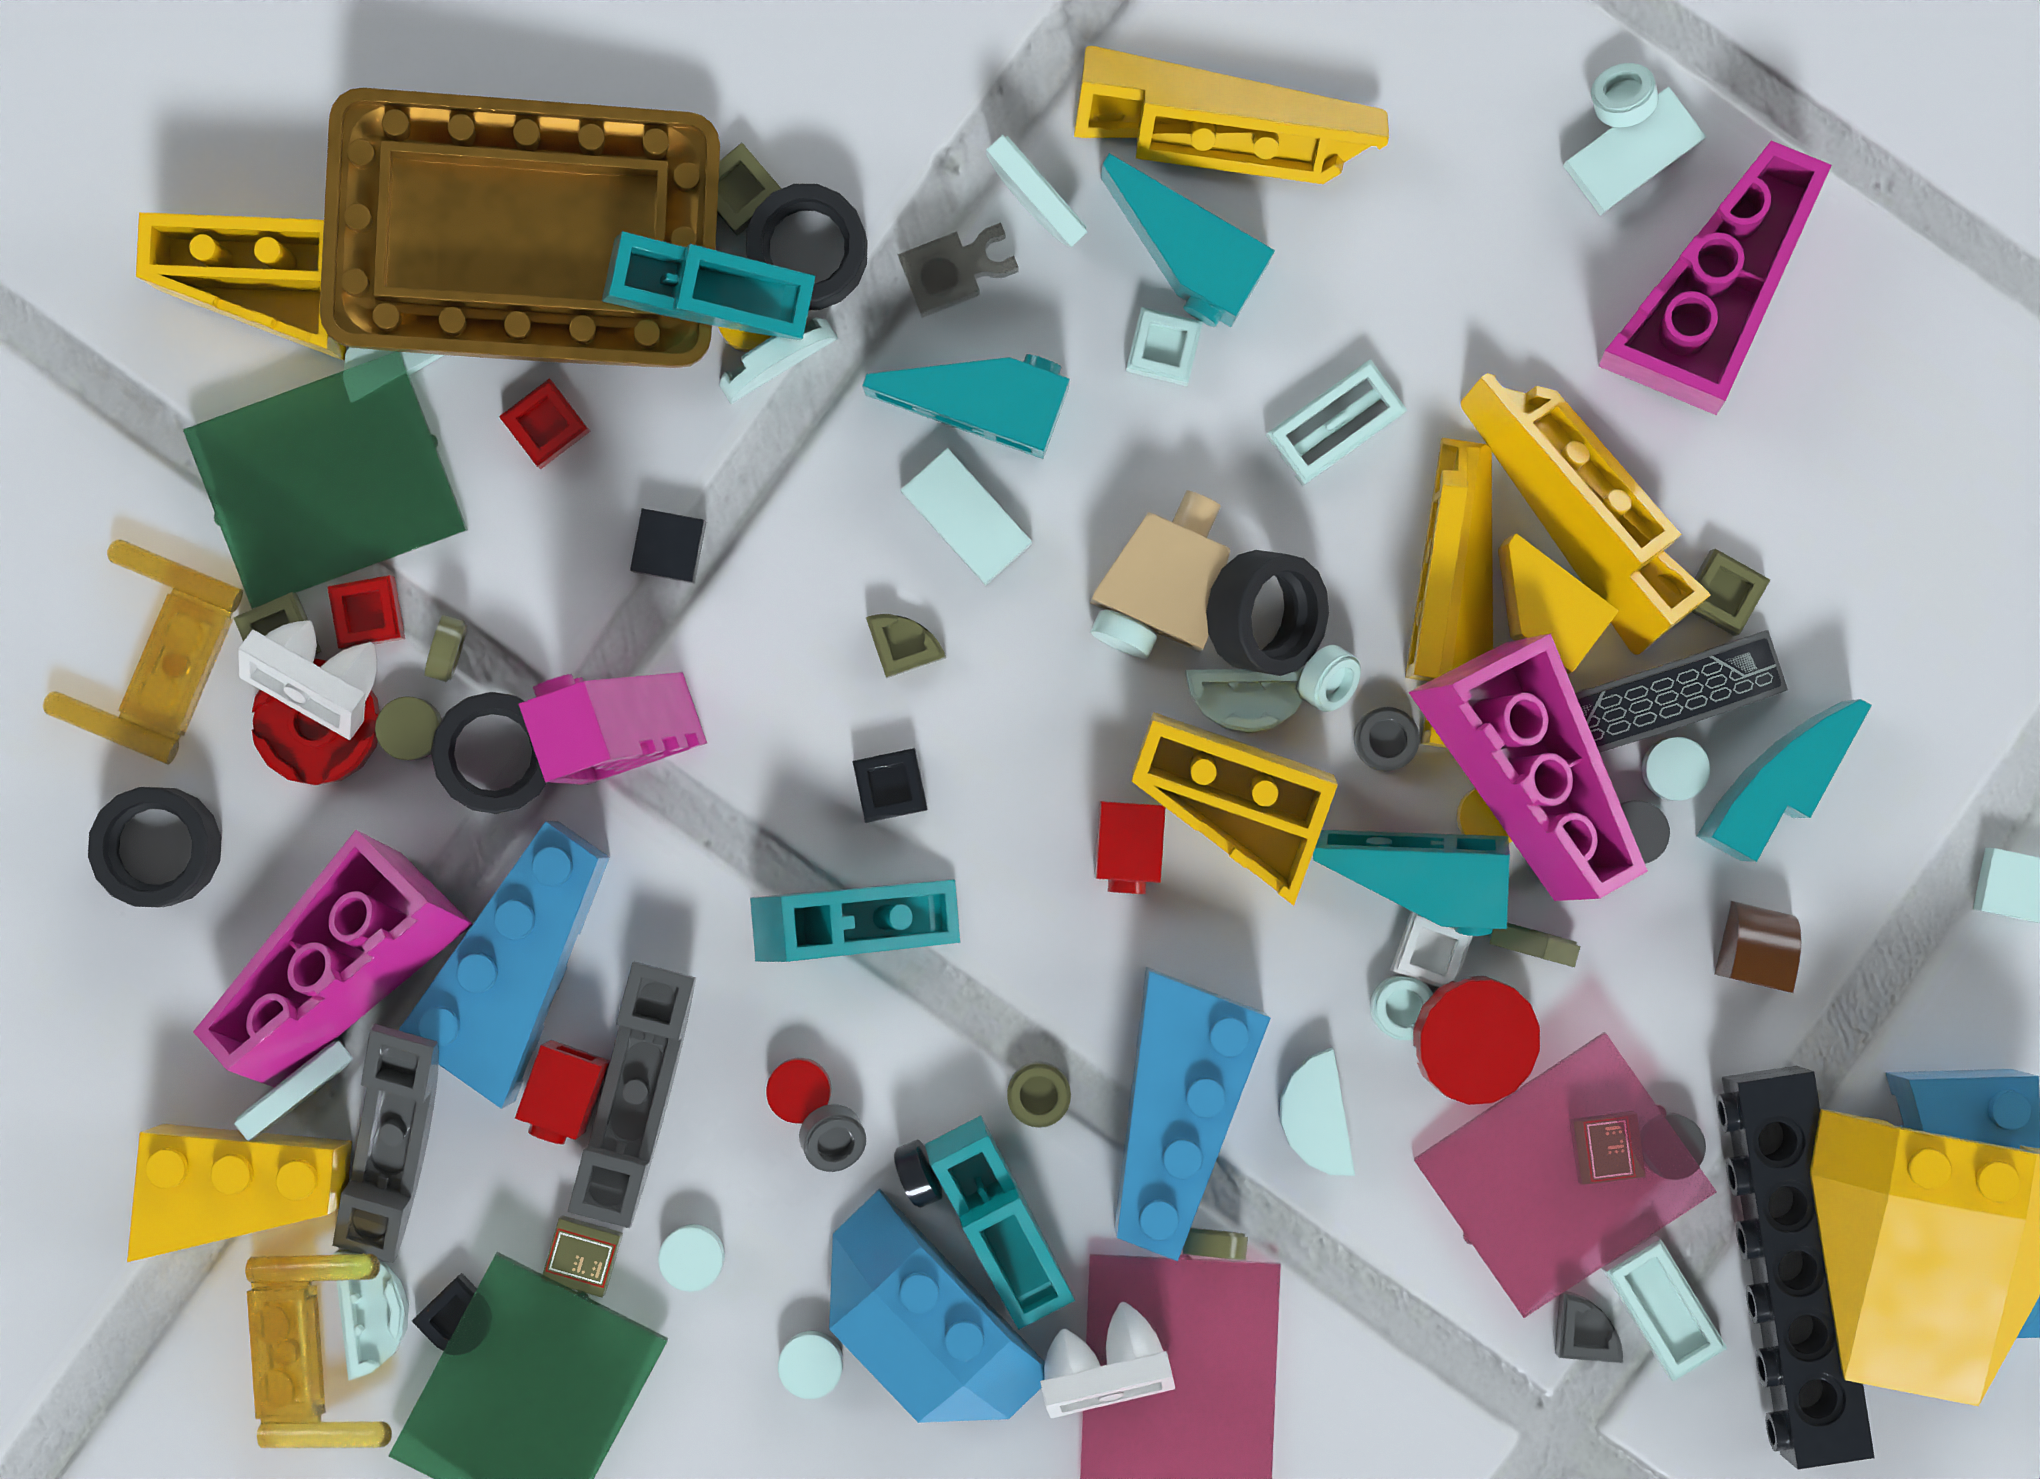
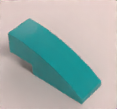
M622 231L614 239L602 301L697 323L802 340L816 276L693 244L682 247Z
M1862 699L1842 701L1809 718L1776 741L1743 771L1722 796L1696 837L1740 861L1757 862L1783 813L1792 818H1811L1872 705Z
M980 1115L924 1144L930 1165L958 1214L962 1229L1018 1330L1074 1302L1073 1293L982 1116Z

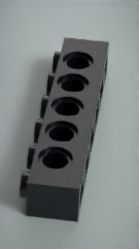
M1790 1066L1723 1076L1724 1093L1717 1095L1716 1107L1722 1130L1725 1133L1730 1132L1734 1157L1727 1158L1726 1172L1731 1192L1734 1196H1740L1744 1221H1737L1736 1237L1743 1259H1750L1754 1284L1746 1286V1301L1753 1323H1760L1764 1348L1756 1349V1366L1763 1387H1770L1774 1412H1767L1765 1416L1770 1445L1773 1451H1780V1455L1798 1470L1875 1458L1864 1386L1862 1383L1846 1381L1842 1376L1811 1185L1810 1167L1820 1114L1815 1072L1800 1066ZM1778 1122L1783 1130L1782 1144L1775 1152L1764 1155L1759 1147V1135L1764 1127ZM1789 1186L1793 1194L1792 1207L1785 1215L1773 1218L1769 1212L1770 1197L1777 1189ZM1800 1251L1803 1258V1266L1800 1273L1791 1280L1782 1281L1779 1276L1780 1261L1789 1252ZM1810 1315L1813 1322L1810 1336L1802 1343L1791 1344L1789 1328L1792 1322L1800 1316ZM1820 1379L1823 1391L1818 1402L1810 1407H1800L1799 1393L1801 1388L1811 1380Z

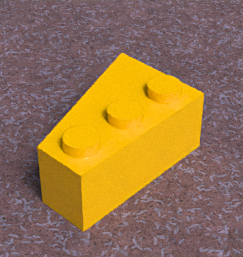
M139 212L137 278L163 293L345 361L346 346L340 345L329 337L321 324L320 292L324 220Z
M1153 712L1131 779L1134 784L1195 831L1198 830L1227 852L1229 857L1242 867L1249 869L1270 885L1293 906L1295 905L1338 786L1334 774Z
M161 1124L140 1132L127 1262L317 1218L339 1209L341 1193L349 1182L352 1141L262 1133L256 1138L247 1141L239 1130Z

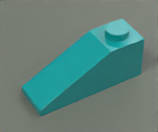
M1109 153L1102 164L1101 180L1176 295L1187 301L1183 307L1184 310L1209 326L1216 327L1219 321L1232 327L1269 265L1275 250Z
M1026 354L1023 362L1006 357L866 374L862 387L865 395L1044 459L1069 390L1070 379L1059 375L1062 367L1057 363L1036 355Z
M1321 830L1313 852V860L1441 927H1454L1455 932L1459 934L1484 936L1491 934L1493 929H1507L1510 863L1508 836Z
M955 880L750 898L755 962H791L961 943Z

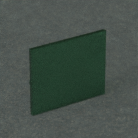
M393 352L183 429L215 512L214 522L222 530L252 609L291 592L299 593L468 531L437 450L438 439L435 435L431 434L400 352Z
M496 1252L388 1456L433 1479H594L667 1344L668 1338L590 1299L587 1293L583 1291L576 1292Z

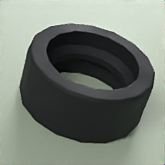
M792 184L772 192L755 209L746 230V256L748 259L774 265L770 256V240L776 226L781 221L799 211H816L830 217L840 228L843 235L844 256L839 268L828 279L814 284L809 310H822L842 302L859 285L867 266L868 240L857 210L839 192L820 184Z
M1263 550L1242 553L1232 559L1221 569L1210 591L1206 610L1208 635L1217 654L1232 667L1277 676L1298 671L1316 653L1325 636L1329 617L1328 595L1319 571L1305 558ZM1274 575L1283 591L1284 612L1281 626L1274 639L1260 650L1253 636L1251 616L1254 601L1260 589Z
M488 692L467 697L446 712L434 732L431 757L436 778L451 798L473 811L499 814L520 809L540 795L547 783L544 780L519 707V703L525 701L518 696ZM491 714L506 716L520 724L529 737L532 749L530 766L522 779L509 788L496 791L480 789L466 781L457 768L454 755L456 741L463 728L476 718Z
M138 787L116 795L99 811L89 831L88 859L96 880L112 897L133 907H167L192 899L211 882L220 863L222 837L214 815L197 797L177 788ZM149 809L165 810L178 816L187 826L192 839L191 858L185 870L174 880L161 885L146 884L133 878L124 868L119 854L120 835L126 823L136 814Z

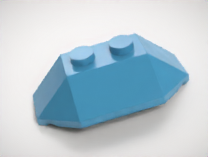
M880 1188L833 1233L829 1330L918 1423L1010 1419L1042 1388L1040 1381L1045 1380V1361Z

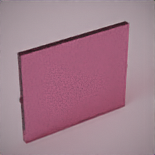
M1606 1032L1601 1033L1517 1089L1514 1093L1508 1095L1414 1158L1419 1169L1463 1230L1464 1241L1474 1246L1523 1318L1717 1193L1666 1120L1667 1113L1665 1108L1655 1104Z
M1089 1254L1086 1343L1095 1353L1100 1366L1107 1365L1106 1341L1112 1316L1119 1303L1126 1302L1148 1321L1157 1334L1163 1352L1167 1351L1175 1389L1083 1411L1080 1479H1272L1280 1262L1195 1259L1187 1254L1180 1255L1178 1261L1167 1257Z

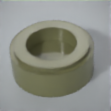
M442 615L430 647L424 676L444 682L452 679L467 632L465 621Z
M399 697L387 703L380 711L375 726L376 737L383 750L392 757L410 761L420 760L431 754L434 732L442 718L438 710L426 700L415 697Z
M1032 1062L1022 1066L1013 1074L1008 1085L1007 1100L1011 1112L1020 1122L1031 1127L1041 1128L1055 1124L1065 1115L1070 1105L1071 1091L1066 1076L1056 1066L1046 1062Z
M1190 1228L1182 1253L1246 1260L1248 1237H1245V1233Z

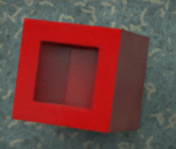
M1100 801L1095 878L1108 879L1107 892L1146 894V882L1161 883L1166 807L1163 805Z
M554 1040L541 1044L515 1119L529 1123L528 1133L547 1142L563 1145L567 1137L574 1140L578 1139L586 1133L608 1071L610 1060Z

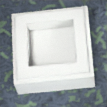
M1410 911L1390 970L1437 987L1444 986L1452 981L1457 982L1473 936L1459 934L1455 932L1454 927H1441Z

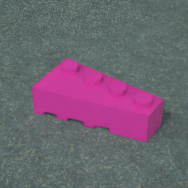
M1770 141L1720 204L1717 211L1681 253L1679 259L1639 306L1637 312L1622 331L1617 334L1605 349L1599 367L1717 415L1730 393L1832 165Z
M355 830L195 1028L193 1033L226 1070L275 1088L471 927L473 923L401 852Z

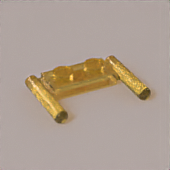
M117 539L107 549V557L111 563L173 588L171 594L166 596L118 711L121 713L118 717L58 691L50 692L44 698L43 710L49 716L169 765L178 752L179 740L181 736L185 735L232 624V614L236 611L242 600L243 590L127 541Z
M376 1255L250 1257L247 1260L245 1274L247 1280L251 1282L252 1288L247 1291L253 1392L255 1419H261V1424L257 1430V1443L260 1448H383L391 1441L392 1429L384 1421L321 1422V1415L326 1413L318 1294L317 1285H312V1281L372 1280L380 1272V1261Z

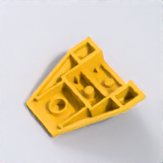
M1820 1109L1810 1167V1178L1843 1379L1979 1406L2040 1296V1149L2021 1145L2019 1149L1897 1127L1885 1120Z

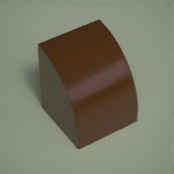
M1731 901L1714 975L1793 993L1801 954V929L1798 919L1793 915Z

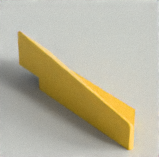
M1087 46L1084 54L1074 137L1137 138L1135 159L1325 184L1342 173L1346 161L1371 146H1377L1379 150L1388 144L1389 127L1388 113L1384 109L1102 47Z
M1489 373L1483 375L1462 399L1461 408L1485 443L1491 448L1492 453L1583 584L1619 610L1610 623L1633 654L1639 655L1711 596L1697 580L1664 552L1682 534L1558 391L1540 386H1535L1527 393L1504 388L1496 380V375Z
M1441 438L1405 678L1428 682L1493 649L1492 450L1488 445L1482 443ZM1424 717L1420 744L1447 748L1427 718Z

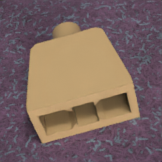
M1186 490L1172 522L1148 512L1095 590L1090 604L1104 610H1112L1132 617L1149 626L1157 634L1192 650L1201 652L1209 636L1206 610L1210 591L1221 569L1227 565L1230 548L1207 538L1221 505L1208 497Z

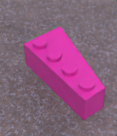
M1551 634L1505 642L1409 692L1554 901L1601 899L1648 872Z
M683 672L584 681L583 677L573 679L572 674H567L533 686L536 698L519 703L545 782L589 785L707 744Z

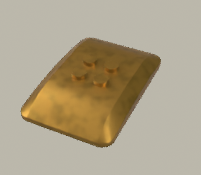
M376 88L350 89L337 98L332 105L329 115L320 292L321 324L329 337L340 345L352 348L578 364L662 368L690 367L699 362L707 353L711 341L712 325L603 302L602 297L614 239L622 231L682 247L693 244L715 250L720 160L718 132L713 124L702 115L684 111Z

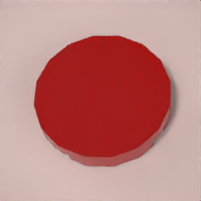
M314 659L313 664L321 667L326 660ZM372 689L365 701L364 722L351 740L346 739L262 690H259L255 696L252 713H254L252 720L254 729H251L254 746L267 766L287 780L311 785L342 781L363 768L377 747L378 740L375 726L380 710L378 699Z
M1470 976V979H1463L1459 982L1452 981L1439 987L1420 1010L1413 1028V1046L1416 1047V1056L1419 1061L1417 1064L1422 1076L1444 1096L1467 1105L1494 1103L1514 1093L1531 1074L1540 1052V1025L1531 1004L1512 986L1487 976Z

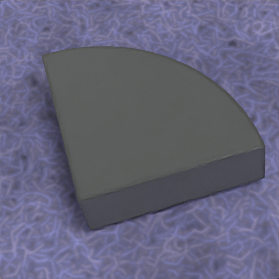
M1560 1290L1555 1354L1559 1358L1623 1363L1620 1337L1606 1314L1585 1297Z

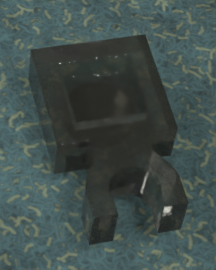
M1001 223L984 229L973 243L964 247L956 231L897 254L921 318L979 296L980 289L976 282L977 278L982 276L1004 278L1019 272L1014 256L1001 262H994L986 255V250L990 244L1006 239Z

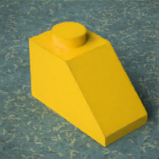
M1515 533L1506 538L1498 548L1510 638L1515 641L1551 634L1567 674L1572 673L1619 610Z

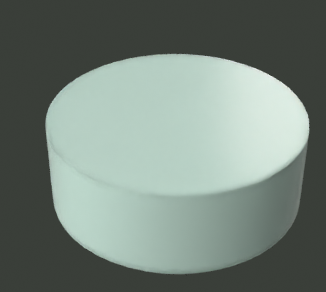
M1635 63L1618 64L1606 69L1596 78L1591 88V97L1597 117L1603 123L1612 127L1636 125L1647 119L1654 112L1658 104V92L1652 72L1648 68Z
M1107 609L1099 612L1090 631L1101 642L1124 653L1143 659L1149 658L1157 640L1156 632L1149 626L1132 617Z
M1329 645L1320 649L1310 658L1302 671L1299 681L1301 697L1323 712H1330L1340 708L1351 698L1358 686L1361 674L1359 660L1337 645Z
M1684 737L1665 738L1654 743L1647 750L1642 761V777L1646 786L1654 795L1670 801L1687 800L1700 793L1707 784L1710 775V763L1706 752L1693 740Z
M1406 975L1389 977L1382 981L1372 994L1370 1001L1371 1017L1375 1025L1386 1035L1398 1040L1413 1039V1028L1420 1010L1433 993L1426 984L1416 978Z
M697 1224L681 1226L665 1239L660 1248L658 1257L660 1271L665 1280L676 1289L688 1292L702 1290L712 1284L721 1272L725 1259L724 1247L719 1237L705 1226Z
M805 1331L793 1336L784 1346L778 1361V1373L784 1387L793 1395L804 1399L820 1398L831 1392L837 1385L843 1370V1355L840 1347L830 1336L818 1331Z

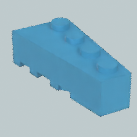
M545 821L399 1028V1031L437 1041L439 1050L438 1065L501 1109L517 1099L524 1081V1073L533 1051L536 1050L556 991L560 988L578 934L581 933L610 858L559 821Z
M1146 967L1114 1228L1118 1239L1178 1261L1271 1017L1260 1010Z
M2014 1069L1885 1072L1891 1095L1896 1096L1903 1124L1900 1125L1902 1128L2019 1149L2020 1145L2040 1149L2039 1076ZM2040 1296L2017 1338H2040Z

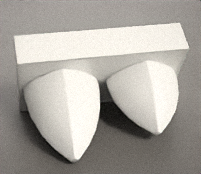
M310 620L285 624L270 631L266 636L252 630L238 648L239 678L346 739L351 740L364 722L365 701L374 684L377 671L375 645L369 642L353 646L341 651L319 667L313 664L317 642L315 630Z
M1126 1302L1119 1303L1108 1328L1106 1341L1107 1365L1100 1366L1095 1353L1080 1337L1067 1329L1059 1331L1047 1353L1044 1365L1045 1380L1040 1381L1045 1406L1050 1418L1175 1389L1167 1351L1163 1352L1157 1334L1136 1309Z

